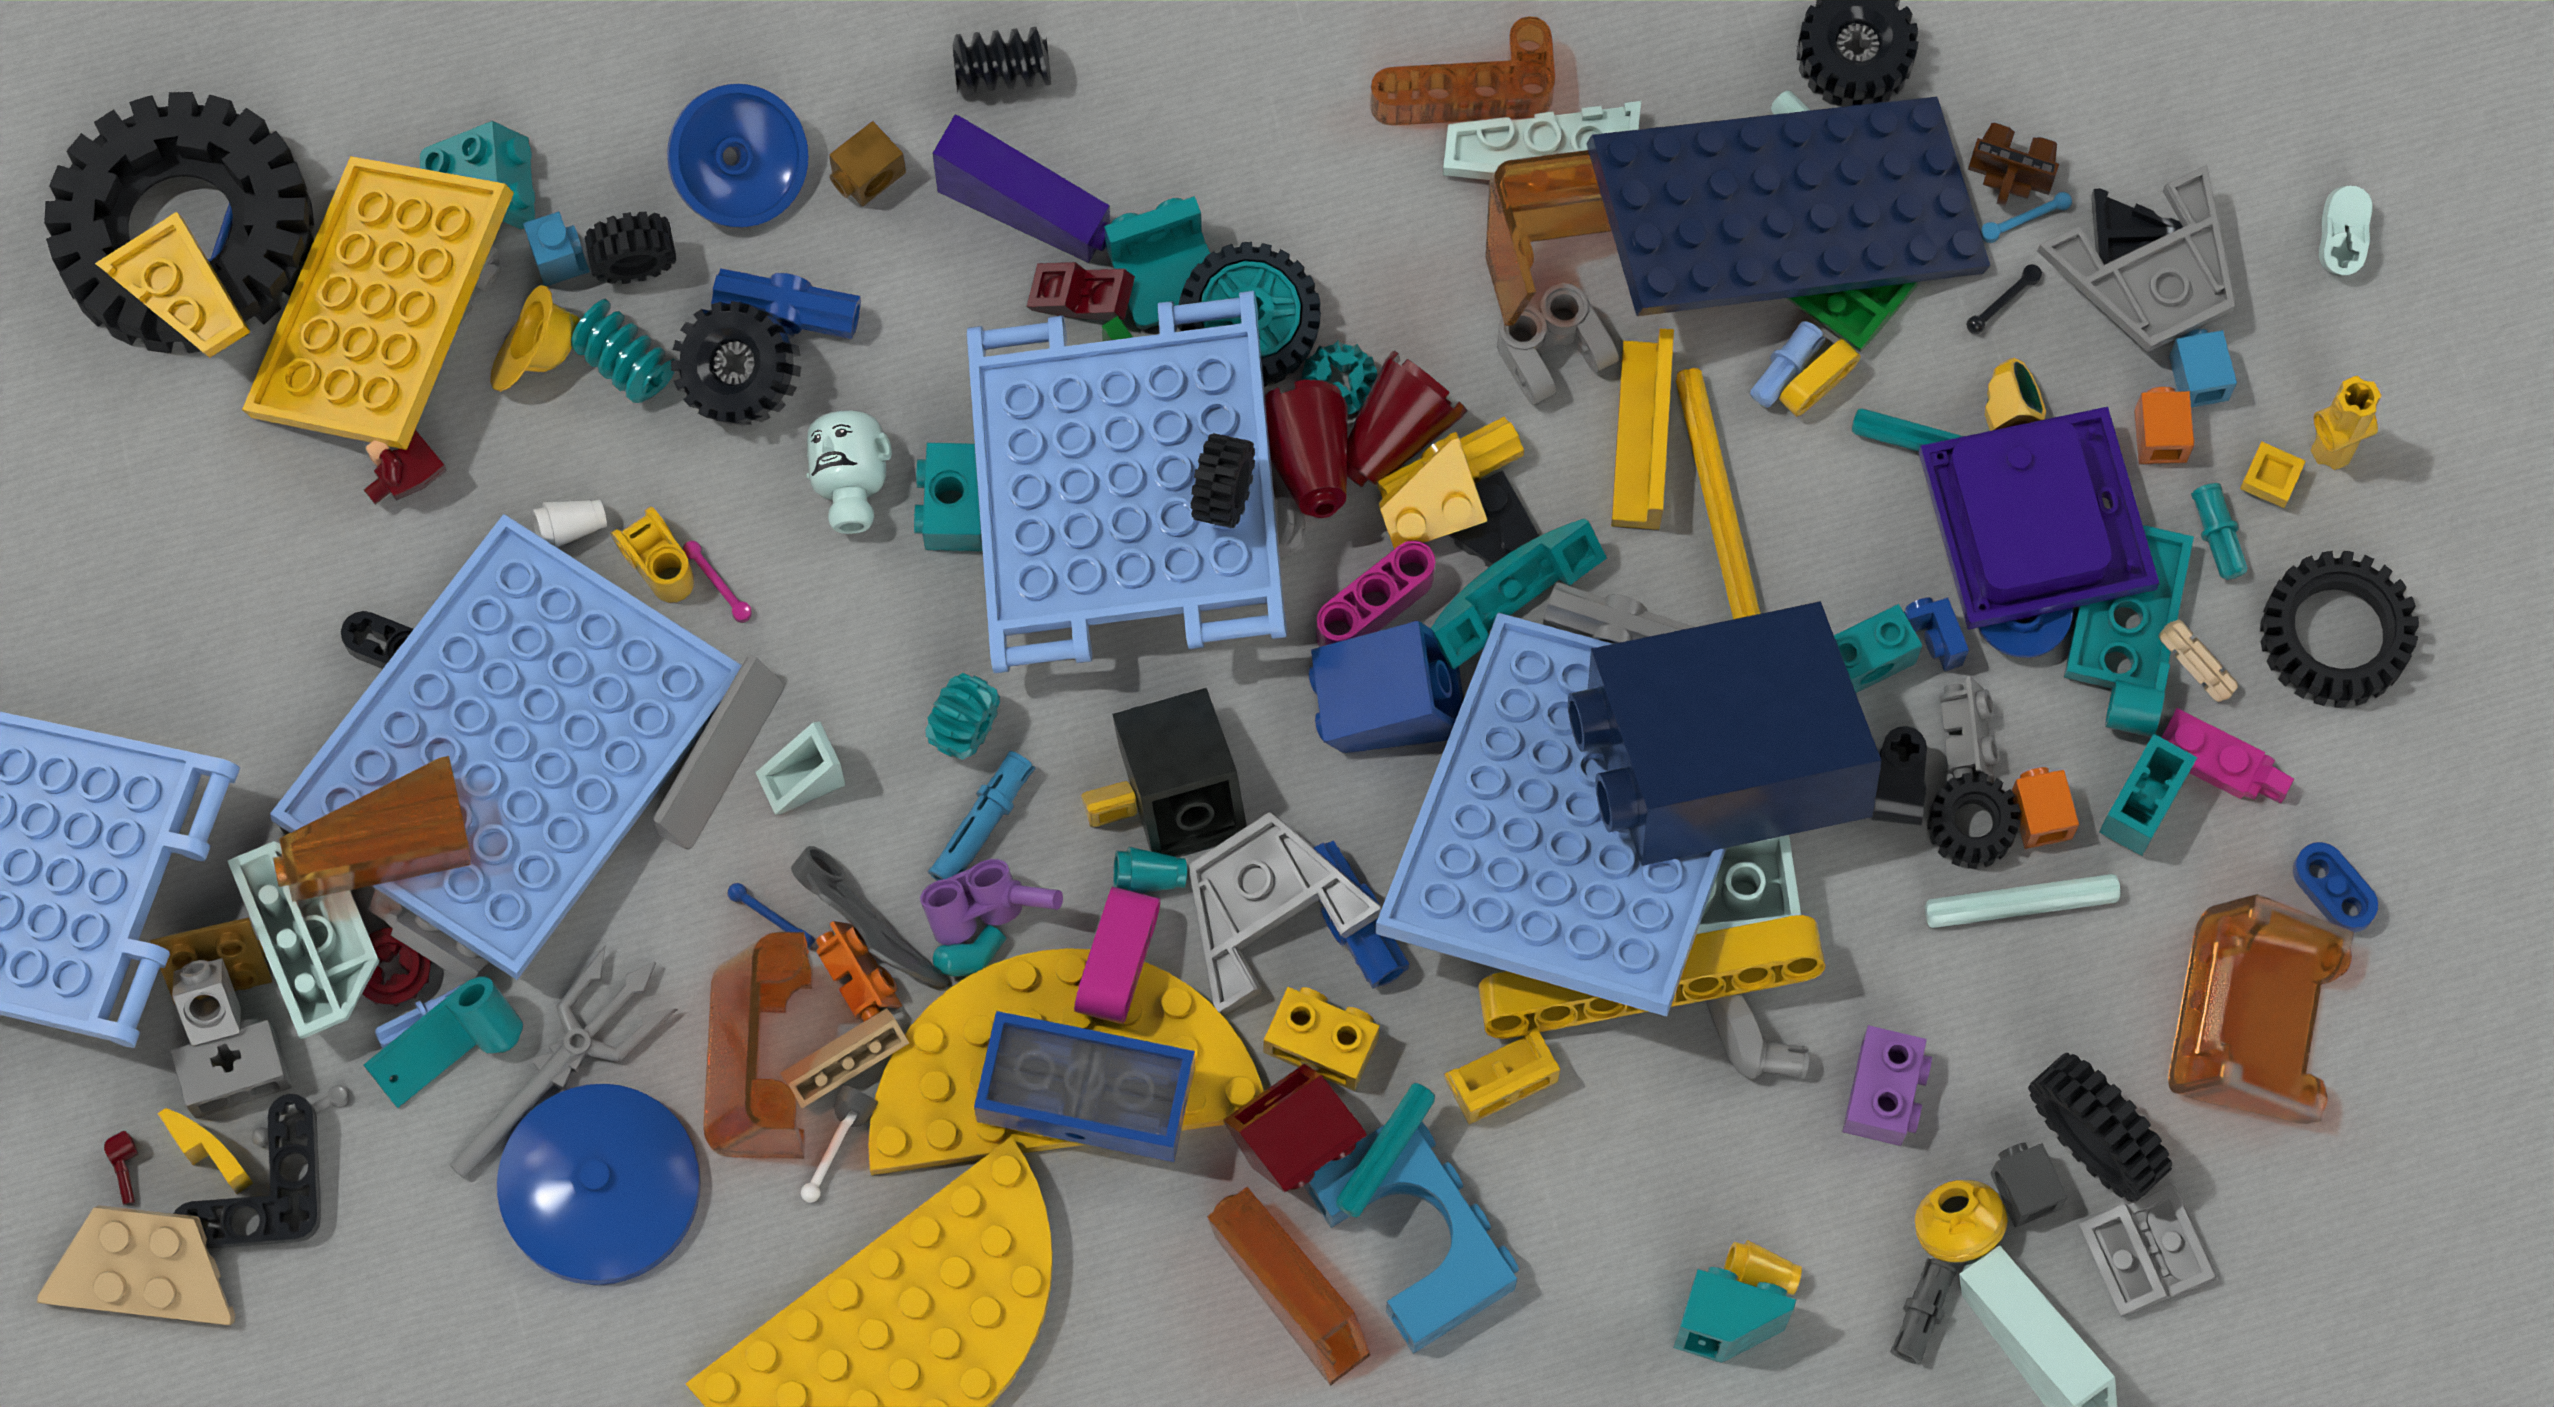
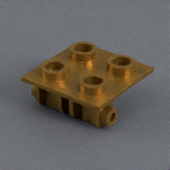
M249 917L150 940L151 944L158 945L170 952L165 968H160L171 997L174 971L180 970L185 965L198 960L209 962L223 958L234 991L247 990L255 986L273 983L265 961L267 957L260 940L256 937ZM200 995V996H197V997H195V998H197V999H199V1000H202V999H204V998H208V997H212V996H210V995Z

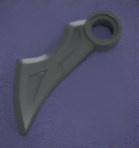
M815 846L805 848L791 866V871L800 884L815 895H818L822 901L845 917L863 937L868 951L874 957L910 976L945 988L949 983L948 977L899 939L842 882L845 879V872L842 866L822 849Z

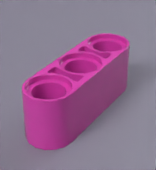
M1407 541L1399 545L1325 603L1318 612L1316 622V638L1319 647L1377 632L1424 596L1431 589L1434 581L1435 556L1431 548L1418 541ZM1414 562L1424 567L1425 571L1419 576L1412 577L1403 573L1400 568L1407 563ZM1370 592H1380L1388 598V601L1380 606H1373L1365 602L1363 597ZM1334 621H1341L1349 625L1351 630L1344 635L1337 636L1328 632L1326 626Z
M1111 887L1079 984L1074 1012L1124 1024L1154 933L1160 910V898Z

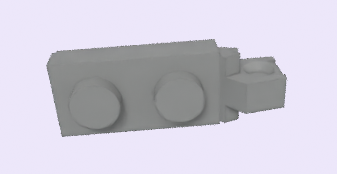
M375 889L368 910L385 920L393 928L392 937L464 982L477 977H483L495 967L478 954Z

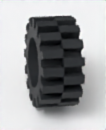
M640 211L637 216H632L631 212L622 213L623 218L608 217L607 223L599 221L594 224V229L589 228L586 232L585 243L591 274L593 277L596 276V279L601 282L607 279V283L615 284L618 280H621L622 284H629L631 279L637 278L639 282L647 280L646 276L657 277L661 275V270L668 271L672 268L671 264L676 263L677 256L670 222H668L665 216L660 217L658 213H652L649 216L647 212Z
M1216 433L1208 436V441H1205L1203 445V453H1200L1198 459L1199 467L1195 470L1194 474L1196 480L1192 486L1191 494L1194 496L1190 507L1193 520L1228 528H1235L1236 524L1238 525L1240 515H1243L1245 510V500L1249 498V485L1253 481V475H1251L1255 467V460L1253 459L1255 448H1253V442Z
M1971 773L1962 774L1961 779L1958 781L1955 777L1947 781L1945 788L1941 787L1936 794L1929 812L1927 830L1931 829L1929 838L1932 845L1938 843L1940 846L1938 853L1943 858L1947 854L1953 857L1951 864L1960 866L1961 861L1968 862V869H1977L1978 864L1983 862L1984 866L1987 867L1992 865L1997 857L2001 860L2006 855L2009 847L2012 846L2019 830L2021 820H2018V816L2021 811L2019 803L2013 804L2015 795L2012 790L2009 789L2004 792L2001 789L2004 782L1996 778L1994 783L1987 781L1988 774L1979 773L1977 779H1972ZM1968 804L1984 807L1992 817V829L1981 837H1970L1963 834L1955 822V813L1958 809Z

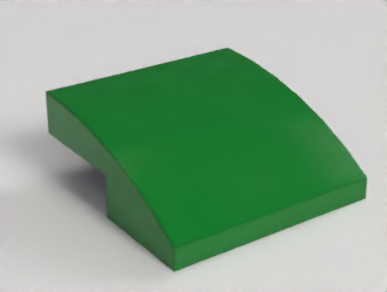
M1918 282L1786 299L1861 352L1899 310L1918 286Z

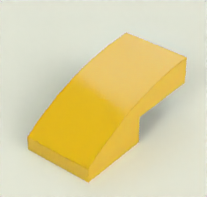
M168 1108L157 1113L192 1165L210 1155L236 1194L253 1184L236 1158L209 1131L193 1120Z

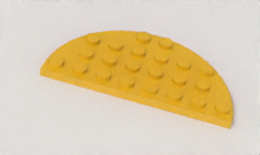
M1052 949L1017 955L989 965L961 980L931 1003L905 1033L909 1044L892 1054L875 1094V1100L878 1101V1104L870 1118L868 1143L871 1175L981 1160L1010 1137L1013 1138L1023 1154L1086 1145L977 1122L974 1105L996 1011L1195 1051V1070L1181 1131L1225 1125L1223 1119L1264 1092V1089L1246 1047L1229 1022L1220 1012L1218 1013V1010L1206 998L1169 972L1144 961L1128 1015L1124 1024H1119L1074 1012L1079 984L1091 949Z
M1010 1137L685 1383L705 1407H991L1010 1386L1032 1345L1035 1344L1046 1315L1052 1285V1235L1046 1206L1038 1182L1025 1156L1013 1138Z

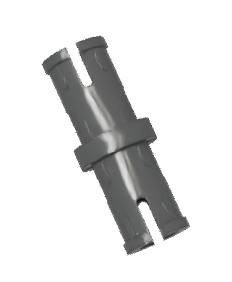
M1935 1258L1926 1259L1917 1288L1913 1296L1907 1298L1903 1307L1906 1314L1899 1334L1890 1351L1894 1356L1910 1363L1921 1364L1935 1324H1940L1945 1314L1941 1309L1948 1289L1957 1272V1269L1952 1265Z

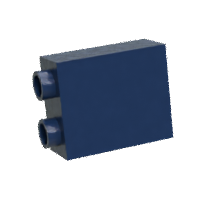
M1821 601L1591 648L1588 690L1573 692L1568 695L1570 725L1576 745L1581 752L1601 748L1609 770L1597 773L1595 777L1596 797L1602 821L1609 833L1629 829L1642 866L1873 817L1882 760Z

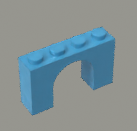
M1423 1122L1420 1123L1367 1204L1369 1205L1389 1195H1412L1434 1206L1443 1216L1449 1228L1451 1247L1442 1264L1423 1279L1389 1299L1386 1304L1387 1315L1413 1354L1514 1291L1517 1283L1515 1273L1519 1271L1518 1265L1509 1250L1504 1245L1497 1248L1487 1234V1231L1491 1229V1225L1481 1208L1476 1203L1469 1207L1459 1192L1464 1186L1456 1170L1448 1161L1442 1165L1432 1151L1436 1143ZM1384 1126L1358 1141L1356 1148L1348 1156L1337 1161L1331 1160L1315 1171L1314 1178L1304 1185V1188L1330 1228L1350 1217L1336 1206L1337 1197Z

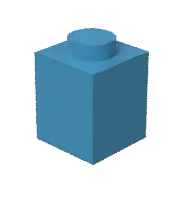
M2195 329L2177 338L2170 352L2169 360L2178 392L2190 391L2191 408L2229 401L2237 381L2223 330L2208 333L2206 329Z

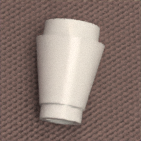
M600 499L594 501L543 502L541 508L532 510L535 534L557 548L596 532L598 529L607 527L606 515Z

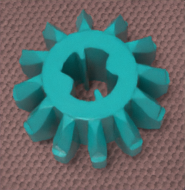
M961 673L949 679L947 686L941 689L937 701L933 703L932 712L927 717L928 725L925 729V734L928 738V743L937 747L938 751L950 757L955 756L961 760L974 755L979 745L984 744L988 732L992 730L993 721L998 715L997 708L1000 705V696L997 693V689L975 675L972 677Z

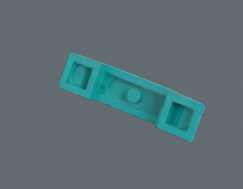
M1583 518L1571 522L1522 545L1491 565L1454 597L1431 627L1449 667L1454 670L1485 647L1489 637L1488 631L1492 629L1498 613L1510 616L1558 580L1570 586L1607 559L1588 520Z

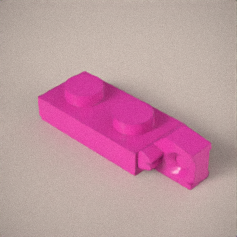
M2176 708L2161 737L2198 757L2190 774L2239 799L2246 796L2255 800L2258 793L2281 804L2294 781V778L2272 767L2275 759L2265 755L2264 751Z

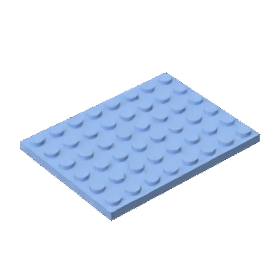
M503 514L270 813L271 821L518 980L705 730L742 665Z
M1498 613L1376 922V934L1667 1017L1726 848L1642 866L1629 829L1610 833L1606 830L1598 807L1595 777L1597 773L1609 770L1601 748L1584 752L1578 749L1569 720L1568 695L1569 693L1588 690L1591 648L1606 646L1612 643Z

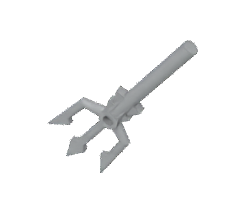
M606 945L556 1006L565 1033L564 1039L550 1045L551 1052L532 1060L539 1070L536 1075L450 1164V1167L458 1175L465 1178L553 1085L565 1091L572 1071L578 1073L583 1059L592 1056L620 1062L678 1010L670 1009L642 1015L643 1025L617 1048L592 1039L634 994L645 993L656 962L627 974L626 985L582 1029L571 1007L592 981H601Z

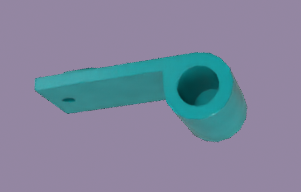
M477 977L457 988L363 1064V1066L392 1103L399 1108L475 1045L487 1054L503 1053L513 1048L519 1041L520 1034L523 1031V1022L490 978Z

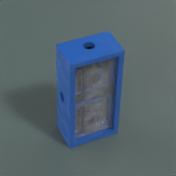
M996 1011L974 1105L976 1120L978 1123L1174 1162L1195 1070V1051Z

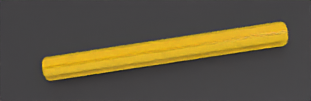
M1699 368L1684 369L1677 373L1676 384L1732 617L1737 619L1760 614L1702 371Z

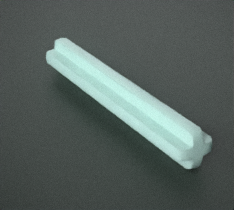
M2114 874L1929 899L1925 905V916L1928 926L1931 928L2116 903L2121 896V889L2118 878Z

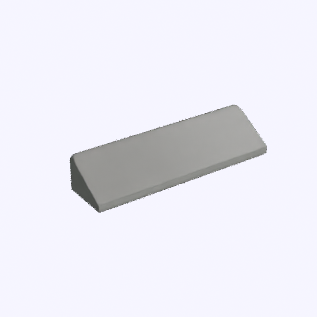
M751 654L749 657H746L653 817L658 835L684 849H691L784 689L781 680L757 657Z

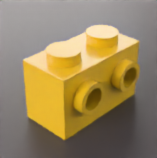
M1287 987L1265 1035L1263 1053L1298 1068L1305 1063L1321 1074L1324 1079L1355 1092L1379 1039L1380 1025L1373 1023L1374 1018L1363 1010L1348 1006L1344 1011L1328 1004V998L1316 990L1301 987L1300 991Z

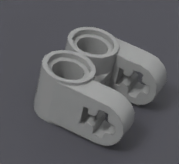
M1561 283L1554 285L1545 292L1542 299L1530 305L1511 307L1504 312L1500 319L1497 341L1499 355L1532 405L1556 394L1554 381L1541 359L1543 352L1556 345L1566 346L1575 343L1586 363L1595 373L1619 361L1614 342L1586 295L1580 288L1572 284ZM1558 309H1567L1575 317L1567 321L1559 320L1552 313ZM1525 330L1533 338L1530 341L1519 342L1513 339L1510 334L1514 331Z

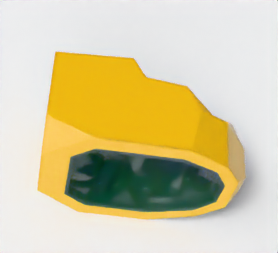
M2015 357L2000 363L1993 370L1992 379L1988 384V399L1984 416L1990 431L2045 420L2046 409L2040 390L2025 363Z

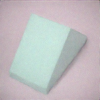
M813 722L755 772L775 815L783 814L845 786L841 764L821 722Z

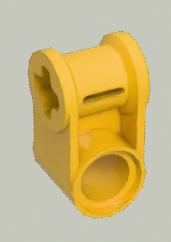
M652 506L645 509V516L624 530L615 529L610 532L612 539L624 558L639 572L660 600L668 603L679 602L692 592L694 576L688 558L674 539L662 517ZM665 569H681L680 573L672 579L664 580L659 578V575Z

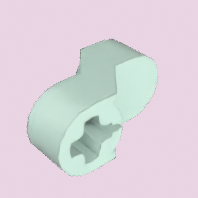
M2341 186L2336 188L2328 195L2322 215V238L2319 247V260L2321 265L2334 275H2350L2357 272L2363 266L2367 257L2370 243L2369 224L2372 215V200L2370 195L2360 187Z

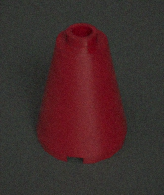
M1392 351L1385 359L1347 437V477L1360 487H1363L1367 481L1374 486L1378 485L1379 480L1396 471L1458 422L1467 412V409L1460 401L1452 408L1450 406L1452 403L1446 399L1450 392L1415 363L1406 359L1402 365H1399L1400 356L1396 351Z
M1300 380L1294 382L1296 387L1294 390L1281 394L1278 387L1265 395L1270 459L1300 511L1305 515L1315 518H1327L1334 515L1345 504L1347 498L1348 406L1342 397L1341 390L1336 385L1323 380Z

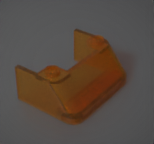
M1588 150L1508 160L1497 168L1490 179L1485 258L1505 326L1515 325L1536 293L1530 272L1534 262L1531 242L1611 231Z

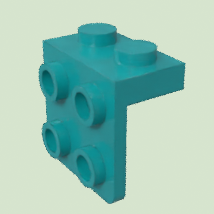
M490 121L427 146L421 151L419 156L420 169L505 183L514 194L503 222L518 229H524L523 223L535 219V192L532 185L530 161L532 151L529 145V137L497 122Z
M1195 196L1184 200L1182 198H1171L1160 203L1154 210L1139 215L1137 213H1126L1115 218L1111 224L1104 226L1106 250L1113 269H1126L1135 276L1128 308L1135 325L1140 329H1148L1159 325L1158 303L1173 301L1174 306L1179 305L1180 296L1187 278H1189L1198 263L1201 264L1205 256L1210 254L1202 233L1201 210Z

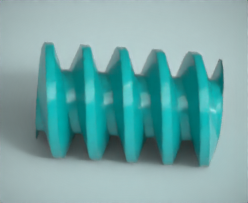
M602 299L595 303L578 322L572 335L571 347L578 355H585V361L592 367H598L599 373L604 378L612 379V385L619 391H625L626 397L633 403H642L658 394L669 383L674 375V371H671V360L660 365L666 351L659 346L647 353L652 339L648 335H642L633 341L638 333V327L634 323H629L620 329L625 315L620 311H616L607 316L611 309V303L606 299Z

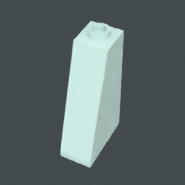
M2000 1245L1988 1254L1966 1263L1959 1274L1962 1297L2045 1407H2117L2115 1376Z

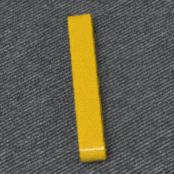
M1795 915L1696 934L1671 1007L1804 982L1818 977L1823 973L1826 965L1817 922L1810 916ZM1508 971L1489 975L1482 979L1478 986L1485 1032L1487 1035L1499 1039L1528 1035V1033L1536 1029L1539 1032H1545L1648 1012Z

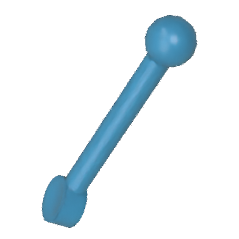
M2059 192L2055 195L2054 200L2002 223L1988 222L1981 229V237L1987 243H1994L2002 232L2055 209L2067 210L2072 205V198L2069 193Z

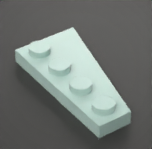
M1641 101L1624 103V107L1602 109L1601 106L1582 108L1581 112L1554 115V112L1537 113L1534 115V118L1512 121L1509 117L1448 124L1443 175L1600 192L1586 143L1593 134L1638 130Z

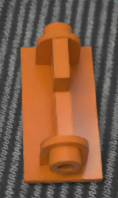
M832 921L830 926L833 931H828L816 939V943L819 946L816 953L833 981H839L847 974H851L853 979L839 988V991L855 1018H862L863 1022L881 1012L879 1010L880 1007L901 1008L902 1004L895 994L898 988L894 978L884 967L878 966L874 957L868 951L865 940L857 929L850 923Z

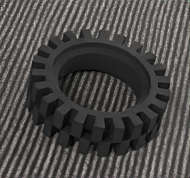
M2333 551L2322 552L2319 559L2315 561L2311 555L2302 559L2299 567L2296 568L2293 565L2289 568L2282 580L2279 579L2263 610L2265 612L2264 616L2260 621V632H2264L2260 643L2262 652L2269 651L2270 653L2266 662L2271 671L2278 667L2281 671L2278 680L2285 687L2290 682L2298 686L2294 692L2295 695L2304 699L2307 692L2316 695L2314 704L2322 706L2325 705L2328 699L2335 700V707H2346L2350 700H2354L2357 706L2366 703L2371 695L2377 698L2384 694L2388 686H2393L2412 657L2411 654L2418 640L2415 632L2419 627L2418 616L2412 617V612L2416 605L2413 597L2404 598L2403 593L2407 588L2404 582L2399 579L2393 583L2389 579L2393 571L2385 564L2380 571L2371 567L2374 558L2364 555L2361 562L2354 561V552L2343 551L2340 558H2334ZM2324 590L2347 591L2363 598L2378 615L2383 629V642L2379 653L2366 664L2355 668L2340 669L2316 661L2305 651L2296 633L2295 615L2300 604L2311 595Z
M2064 1053L2028 1086V1090L2031 1092V1100L2037 1104L2035 1108L2040 1115L2046 1118L2044 1122L2048 1128L2058 1133L2057 1139L2063 1146H2068L2073 1151L2071 1155L2078 1162L2082 1161L2086 1165V1170L2094 1178L2098 1175L2102 1185L2107 1189L2112 1188L2119 1197H2125L2130 1202L2133 1200L2135 1202L2138 1201L2172 1170V1161L2168 1158L2169 1153L2160 1144L2162 1140L2159 1135L2149 1129L2151 1126L2145 1116H2139L2135 1111L2137 1107L2130 1099L2126 1101L2121 1096L2122 1091L2114 1083L2112 1085L2108 1084L2106 1076L2099 1070L2095 1072L2092 1065L2086 1060L2081 1061L2075 1054Z

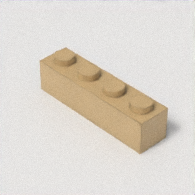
M886 1008L780 1074L800 1107L804 1108L906 1046L909 1042L894 1016Z

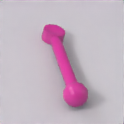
M691 540L686 542L682 550L687 558L694 559L730 604L733 618L740 623L747 622L752 615L750 605L743 601L739 602L701 554L702 548L698 542Z

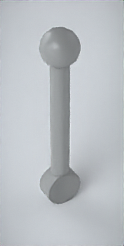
M342 1085L331 1087L327 1097L312 1104L315 1112L318 1113L331 1105L335 1107L346 1105L349 1101L347 1089ZM297 1112L280 1122L285 1123L290 1128L296 1125L298 1121L305 1120V1114ZM259 1127L253 1131L252 1141L255 1145L261 1147L268 1145V1128Z

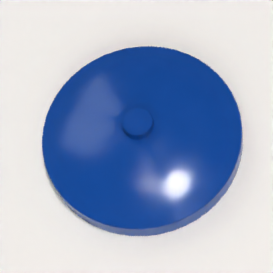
M590 1084L570 1088L555 1094L537 1105L523 1118L511 1134L501 1156L497 1175V1197L500 1212L511 1237L520 1250L533 1263L546 1272L567 1281L587 1285L614 1284L644 1274L664 1261L687 1234L694 1220L700 1198L701 1179L697 1155L680 1121L668 1108L651 1096L636 1089L614 1084Z

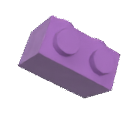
M1870 1025L1867 1026L1862 1039L1842 1130L1843 1133L1898 1146L1902 1145L1907 1132L1916 1133L1922 1104L1914 1102L1917 1084L1926 1086L1932 1063V1057L1924 1055L1927 1039Z

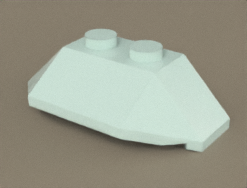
M275 841L227 860L299 1038L304 1039L348 1020L376 969L379 959L343 872L309 856L290 850L288 847Z

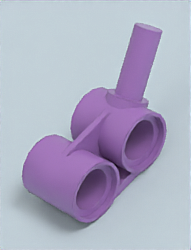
M988 859L966 871L928 885L922 891L920 901L935 940L943 945L962 943L975 933L977 928L975 917L980 916V919L985 924L991 926L1002 925L1015 919L1020 914L1023 906L1060 909L1063 903V894L1060 890L1022 886L1020 881L1013 879L1010 869L1004 861Z

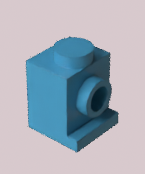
M559 211L523 223L544 286H550L590 272L575 226L572 225L565 228Z

